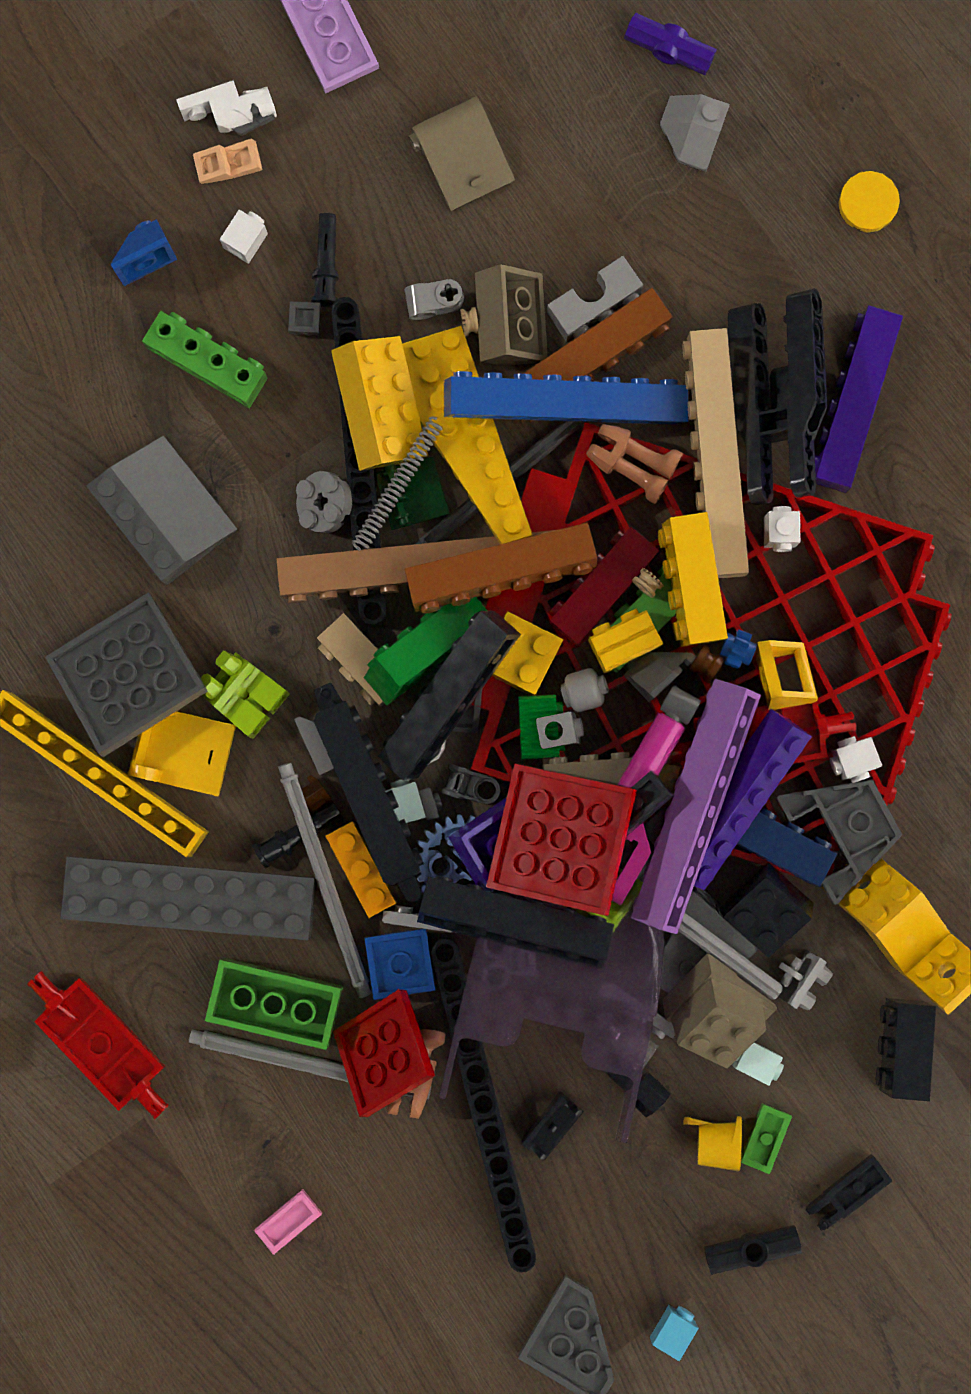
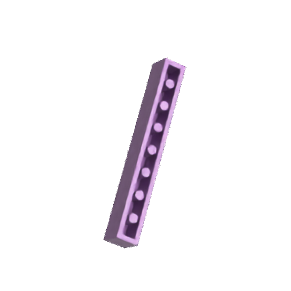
M718 679L714 680L706 696L707 702L703 714L697 721L696 734L692 745L686 752V762L683 771L676 781L671 805L665 812L664 825L654 843V853L649 866L645 869L640 893L634 900L632 919L666 932L678 933L761 695L738 685Z

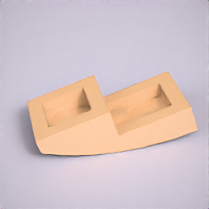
M252 138L225 148L217 145L193 154L201 184L228 180L263 170L256 141Z

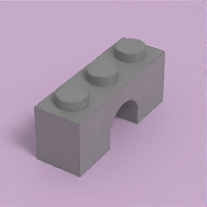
M624 256L598 271L596 281L604 293L603 297L598 301L585 302L579 298L572 288L547 305V314L566 342L573 337L576 339L588 331L590 326L598 321H603L615 313L616 309L622 305H627L639 297L643 284Z

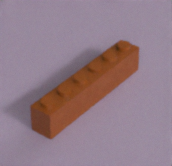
M652 287L523 374H532V379L543 380L544 375H561L564 381H573L574 376H590L591 382L595 380L594 375L602 370L605 373L609 372L620 363L618 359L627 353L632 356L645 347L643 342L652 336L656 340L670 330L668 326L671 324L673 316ZM519 420V421H520L521 424H522V423H524V422L527 421V420Z
M584 523L404 568L415 612L432 613L439 610L442 605L452 603L453 606H460L470 602V598L478 596L492 598L500 595L502 590L513 588V590L519 591L531 587V583L543 580L544 583H552L560 580L562 575L574 573L577 576L587 574L593 570L592 568L597 567V555L589 525Z

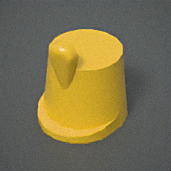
M737 1116L736 1121L731 1123H710L691 1117H684V1125H699L698 1165L740 1171L742 1145L741 1116Z

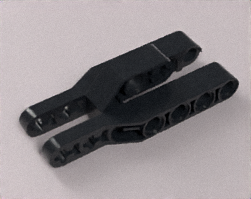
M815 288L789 294L786 297V315L783 316V321L787 325V344L784 346L785 351L788 353V365L771 370V410L765 309L761 303H753L728 311V347L735 424L746 444L747 490L749 499L755 506L768 504L773 500L771 443L788 440L790 485L793 494L800 498L813 495L816 491L814 439L827 410L823 306L821 296Z

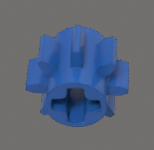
M740 629L736 631L735 635L727 633L728 638L724 639L719 653L726 657L724 664L736 669L740 668L741 663L749 666L757 647L756 643L750 641L752 634Z

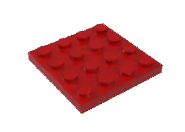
M514 764L486 887L608 916L637 790Z

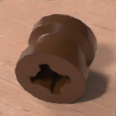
M703 645L689 666L688 671L692 674H700L703 681L709 684L721 667L725 657L714 655L710 652L708 646Z

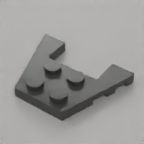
M873 780L775 797L788 822L817 808L847 862L846 866L827 875L822 882V886L832 905L838 904L844 898V895L862 879V876L873 864H876L902 836Z

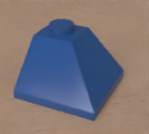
M157 219L152 222L147 220L138 224L135 230L128 234L111 262V266L122 284L126 286L177 260V257Z

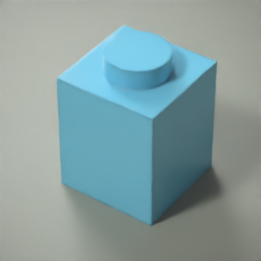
M668 1305L650 1336L652 1345L680 1361L699 1329L695 1320H693L695 1316L681 1306L675 1309Z

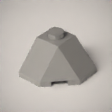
M702 94L669 97L660 127L664 135L667 136L679 163L705 172L707 171L730 104Z

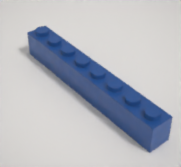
M457 371L453 372V376L444 380V417L679 425L688 422V390L686 385H678V380L663 379L660 380V384H649L648 378H633L631 383H620L619 377H604L602 382H591L590 376H574L573 381H564L561 375H544L543 380L532 379V374H514V379L502 378V373L490 372L484 373V377H472V372Z

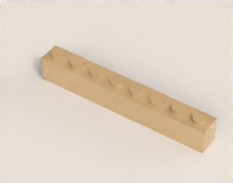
M727 328L690 331L687 341H683L682 349L684 360L689 359L690 371H685L686 389H691L692 401H688L689 420H694L695 431L690 433L691 449L697 450L698 462H693L694 480H699L700 492H696L697 511H702V513L708 512L718 578L743 577L749 573Z

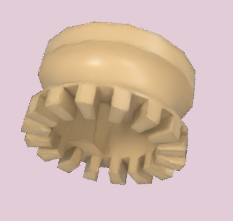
M471 307L470 311L460 309L461 319L465 320L462 321V324H465L463 325L464 335L469 336L470 332L478 334L479 324L476 308Z
M642 568L640 570L641 575L634 577L632 581L643 593L653 598L656 595L655 590L661 589L663 584L659 579L655 580V575L653 578L651 577L653 573Z

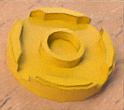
M874 171L860 172L851 177L842 188L838 201L840 214L845 222L852 228L855 227L867 233L879 231L889 225L897 214L900 203L898 189L893 181L884 174Z

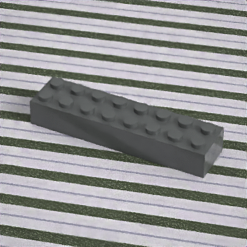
M72 856L66 859L60 919L310 940L312 936L317 880L316 877Z

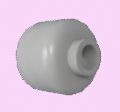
M592 668L568 674L565 677V683L561 684V692L568 708L572 707L576 712L600 707L604 702V694L609 693L604 675L598 676L597 672Z

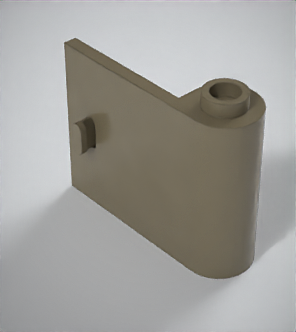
M476 96L411 127L412 134L408 135L409 141L415 152L421 151L425 155L450 211L515 180L484 108Z

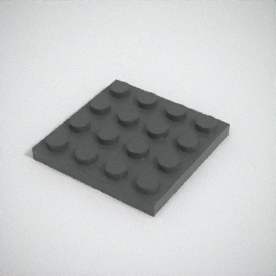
M149 592L45 657L98 754L102 757L208 692Z

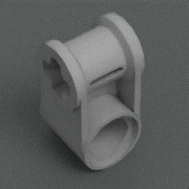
M452 279L413 284L404 289L409 319L422 320L436 315L453 313L458 311L464 303L462 288L457 281ZM447 291H452L453 301H447Z

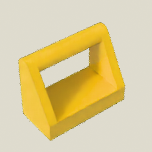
M776 640L757 642L755 656L768 710L810 704L818 701L804 643ZM794 654L803 692L782 691L774 657Z

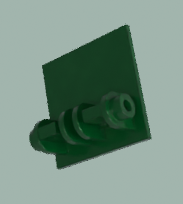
M433 456L425 458L424 461L418 460L421 466H416L412 462L409 463L415 466L418 471H413L408 466L403 465L405 469L413 472L414 476L412 477L400 470L402 474L411 479L408 482L397 475L399 479L408 484L405 487L398 481H394L397 485L404 488L405 492H401L396 487L391 486L402 497L387 491L390 495L396 497L398 502L384 496L388 501L395 504V507H391L386 502H383L385 506L392 510V512L386 511L389 515L388 520L392 531L450 514ZM388 465L383 468V471L375 473L381 494L385 493L384 489L388 488L391 478H395L394 473H398L397 468H401V466Z

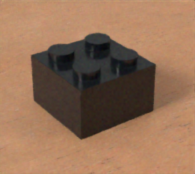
M768 862L726 901L723 918L769 958L812 919L814 903Z

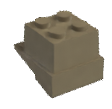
M708 953L662 999L665 1019L673 1024L677 1044L725 1068L734 1063L766 1031L765 1021L777 1010L776 1004L737 976L736 972Z

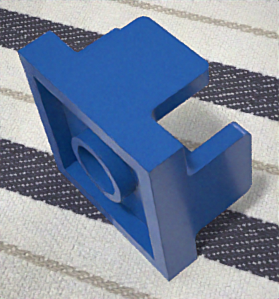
M426 929L403 930L364 938L374 1000L384 999L398 989L407 990L408 995L436 990L431 950Z

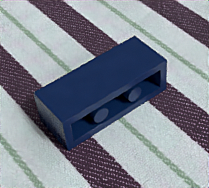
M762 808L737 845L815 887H820L837 856V853L830 850L832 845L816 836L813 841L802 835L804 832L802 828L790 822H787L786 826L775 821L777 815Z

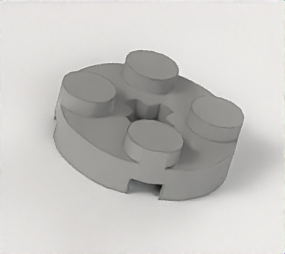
M319 471L297 484L296 506L299 522L302 527L321 533H331L342 527L344 523L341 522L345 515L350 514L352 508V494L346 481H342L338 477L339 475ZM322 497L328 499V503L324 504V510L321 507Z

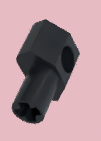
M620 1056L612 1060L604 1070L625 1091L624 1097L645 1117L657 1111L671 1095L649 1072L640 1076Z

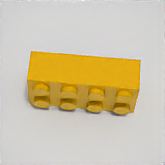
M401 337L352 341L331 350L359 471L404 463L403 459L407 457L410 448L414 447L413 443L417 442L416 438L420 437L419 433L423 431ZM416 445L417 448L427 453V451L423 449L420 445ZM413 450L414 453L420 455L421 457H426V456L421 455V454H420L419 452H417L416 450ZM409 455L412 459L417 460L413 455Z
M708 512L671 517L661 524L662 529L658 530V540L660 548H665L667 560L663 561V571L665 579H670L672 591L668 592L669 607L671 610H676L677 622H673L674 638L676 641H680L681 647L727 639Z

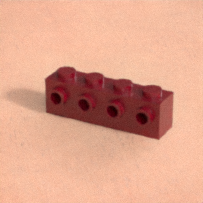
M632 527L626 533L621 529L609 543L613 548L606 556L602 553L597 556V567L592 568L593 571L586 579L580 576L569 589L573 593L566 602L560 599L549 612L553 616L549 624L576 647L581 644L633 583L632 579L638 577L641 574L640 570L646 568L659 552L654 545Z

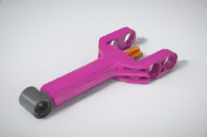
M676 686L672 687L660 708L665 714L658 713L620 778L618 786L631 788L651 770L659 776L686 729L681 723L688 725L701 700ZM643 823L626 837L627 840L631 842L635 840L638 844L615 884L612 901L620 906L651 854Z

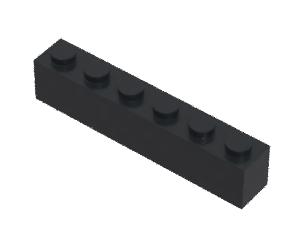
M480 611L471 617L468 622L469 628L452 644L450 648L451 653L448 658L435 668L433 672L434 677L429 685L419 691L416 696L417 702L412 709L402 715L399 721L400 726L395 733L389 735L384 741V749L378 757L403 781L419 778L521 634L497 612Z
M428 876L417 919L418 923L601 970L607 960L614 924L608 923L606 919L599 916L584 917L577 915L575 911L568 908H559L557 910L546 907L544 903L537 900H528L527 902L518 900L506 892H497L496 894L487 892L478 885L467 884L464 886L456 884L444 876H436L435 878Z

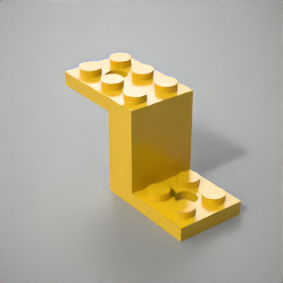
M880 858L862 876V879L844 895V898L838 904L865 928L890 964L949 1015L971 994V950L949 932L922 891ZM870 881L866 888L859 889L863 882ZM956 969L951 977L943 978L946 971Z

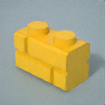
M636 608L620 616L622 622L612 627L607 622L592 630L594 635L589 637L588 641L604 673L640 657L663 644L647 610L639 613Z

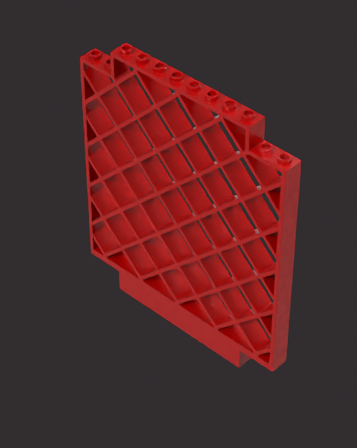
M585 422L566 479L531 468L521 498L531 533L560 530L584 523L590 524L610 513L619 530L622 529L626 533L630 528L620 508L646 496L645 490L641 487L615 500L599 467L586 455L592 439L609 443L598 436L597 433L601 427ZM630 437L642 446L656 453L665 455L666 453L671 451L669 449ZM609 443L602 448L612 452L614 445ZM683 454L678 464L681 468L675 470L670 480L646 464L645 466L650 474L661 476L667 479L668 484L692 473L693 462H698V459ZM587 466L607 505L566 524L565 521L583 467ZM740 473L741 487L747 488V475ZM773 483V497L781 499L784 506L791 507V511H800L799 505L824 513V515L807 523L800 511V538L820 577L784 594L763 555L773 548H764V545L759 547L744 518L746 547L749 551L747 553L748 561L753 559L774 600L736 619L720 588L724 617L727 623L726 630H730L735 635L738 629L742 630L740 624L777 606L795 642L804 643L811 673L823 694L818 697V704L826 701L833 715L845 713L836 695L871 677L874 678L894 719L860 736H857L855 731L843 732L846 739L855 736L856 740L859 741L868 737L873 738L900 724L882 783L875 769L868 771L870 777L866 778L867 781H874L886 805H891L897 793V787H894L896 776L902 774L906 764V758H903L906 746L910 747L915 736V729H912L915 717H920L924 707V700H921L924 688H929L934 672L930 671L933 659L937 660L942 650L943 643L939 642L942 630L946 631L952 617V614L948 613L950 604L916 593V590L920 591L926 578V574L922 573L925 562L929 563L934 553L935 545L931 544L934 535L811 495L797 498L793 494L792 489ZM667 484L661 497L672 517L683 516ZM748 493L742 496L743 505L751 502ZM834 518H839L852 522L867 553L831 570L811 530ZM870 529L897 538L878 546ZM658 539L650 542L656 548L660 547ZM905 541L919 544L903 593L883 552ZM871 559L892 600L856 618L835 576ZM648 565L645 569L653 573L650 566ZM591 572L584 574L582 577L586 579ZM543 580L531 583V587L524 590L515 591L513 588L502 590L500 595L488 598L485 608L487 611L497 612L503 619L508 611L532 623L537 606H540L548 622H550L553 616L549 614L551 607L548 603L570 593L569 589L576 580L546 595H541L545 585ZM824 583L845 624L808 642L788 600ZM909 603L936 612L928 638L925 636ZM895 606L916 648L880 665L860 623ZM612 609L605 615L610 626L617 620L613 616ZM675 616L668 622L672 633L673 622H677ZM551 626L554 634L563 639L554 659L565 654L574 672L582 670L572 650L589 642L588 639L594 635L593 632H590L581 644L576 647L571 642L568 643L567 639ZM849 630L870 671L833 690L812 647ZM677 641L680 647L671 652L694 654L692 649L701 644L681 647L680 641ZM922 653L904 711L884 671ZM754 654L749 664L751 672L729 683L739 685L755 677L765 696ZM794 654L775 659L776 666L794 657ZM693 673L704 693L703 696L698 698L701 700V704L706 701L711 685L703 681L700 674ZM491 676L482 689L481 706H477L481 710L489 712L471 770L510 783L513 770L501 745L519 737L520 728L499 739H494L511 686ZM622 676L608 683V690L610 691L626 683L628 680ZM657 697L649 702L655 715L658 713L665 714L660 710L661 705ZM475 700L472 702V704H471L470 706H472V707L476 706V705H475ZM564 705L563 713H566L572 710L573 708H568L566 705ZM602 707L593 708L610 743L587 755L598 754L599 756L612 748L615 753L624 752L620 744L648 731L652 722L617 739ZM850 721L842 722V724L850 723ZM491 748L495 749L506 773L485 767ZM559 751L560 757H566L564 751ZM677 751V752H675V754H681V753H682V751ZM827 752L828 758L800 762V766L786 773L778 785L804 773L812 790L824 788L814 767L832 758V752ZM686 761L680 762L682 767L660 777L661 781L664 783L680 775ZM768 799L767 803L762 808L777 815L770 800ZM777 815V817L775 818V821H777V822H779L780 824H782L781 821H780V819H779V817H778V815ZM819 816L799 827L805 833L825 822L822 816ZM828 831L825 841L832 845L831 851L838 852L839 848L830 831ZM733 849L730 856L761 866H765L768 861L751 852L746 853ZM770 863L779 872L794 876L791 873ZM832 863L827 875L833 873L834 863Z

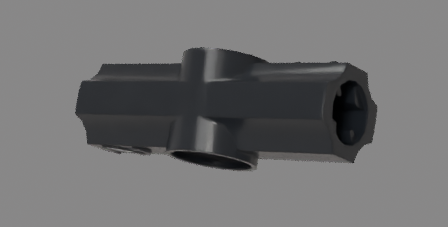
M795 1225L758 1234L746 1233L737 1239L704 1246L711 1275L747 1266L760 1267L767 1261L802 1253ZM749 1244H759L760 1251L757 1255L752 1257L745 1255L746 1247Z

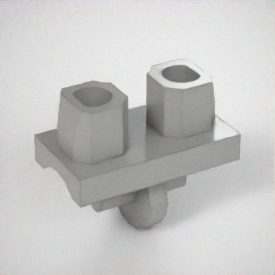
M806 950L801 959L796 957L790 967L782 962L779 968L786 973L779 982L783 987L778 997L796 1009L800 1007L810 1010L816 1002V996L809 992L813 983L817 982L824 986L833 976V973L825 966L827 962Z

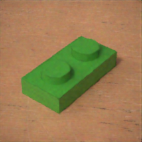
M762 1103L742 1152L741 1163L770 1174L792 1115Z

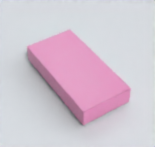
M302 1189L257 1226L254 1231L274 1255L320 1217L322 1212L304 1189Z

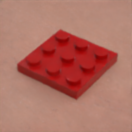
M396 990L333 1031L359 1117L371 1116L435 1077L407 990Z

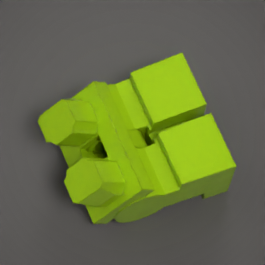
M222 651L215 663L222 669L218 675L213 678L207 673L201 677L208 690L202 696L244 734L254 739L270 719L262 711L266 709L274 715L291 693L239 654L235 653L233 655L227 651Z

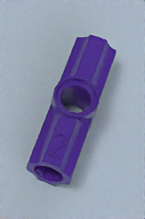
M636 12L628 25L624 37L625 40L652 51L654 57L663 63L670 65L678 63L703 75H706L717 51V49L689 37L687 31L678 25L671 23L662 25Z

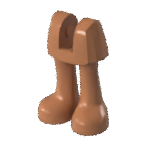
M602 424L597 434L603 440L614 445L612 452L591 444L586 455L608 475L614 470L637 483L645 490L646 499L656 504L665 490L668 480L661 476L650 474L623 459L624 454L639 460L670 480L683 453L674 449L665 455L656 453L631 439V431L621 427Z

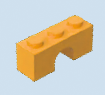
M355 821L326 835L368 918L397 903L391 888L387 883L383 882L368 845Z

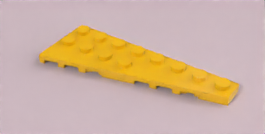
M462 326L403 343L402 346L421 425L426 427L429 417H437V420H431L443 428L442 431L436 429L431 424L428 425L430 428L437 430L440 435L436 436L427 429L425 431L436 437V441H431L468 493V497L476 505L500 544L532 537L494 420L444 417V380L453 376V372L457 371L472 372V377H479Z

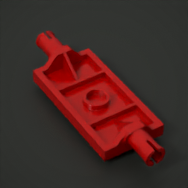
M818 701L774 710L790 719L812 736L793 764L828 758L826 739L829 738V735L856 731L855 722L842 724L844 721L855 719L852 711L826 717L825 714H821ZM767 705L756 708L743 748L769 712ZM694 718V719H693V720H694V725H695V731H696V724H697V721H698L699 718ZM693 741L676 744L672 752L682 751V753L671 755V764L686 761V752Z
M40 971L34 976L35 979H31L27 984L46 1003L44 1006L46 1008L45 1011L34 1022L118 1111L131 1099L133 1101L137 1099L155 1120L169 1104H166L150 1087L152 1084L150 1081L166 1066L82 977L77 979L67 990L64 991L62 989L60 991L44 975V972Z

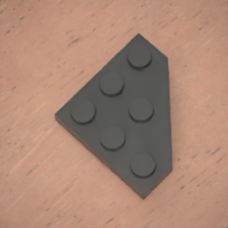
M565 1274L520 1350L518 1359L575 1394H607L614 1382V1376L592 1290Z

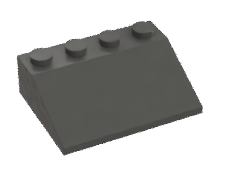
M164 436L114 464L86 485L165 585H169L238 530Z

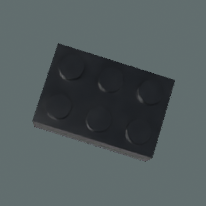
M886 998L885 1005H881L880 1023L884 1024L883 1036H879L878 1054L882 1055L881 1067L876 1069L875 1080L876 1085L880 1086L879 1090L893 1099L930 1102L936 1006L924 1001Z

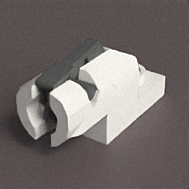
M230 81L176 99L184 121L201 120L208 113L213 112L220 133L235 131L240 136H243L277 117L268 87L243 91V95L239 96L234 81Z

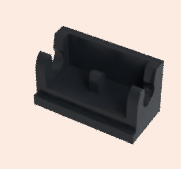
M559 1092L521 1139L522 1145L528 1150L531 1149L542 1161L546 1160L584 1111L562 1092Z

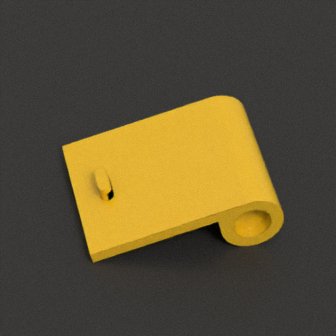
M176 711L137 736L128 775L219 797L236 726Z

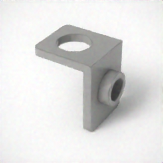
M566 712L536 719L541 748L547 749L572 743L576 745L581 744L580 737L584 736V729L581 718H576L575 713ZM551 722H558L563 728V734L557 740H550L545 734V728Z

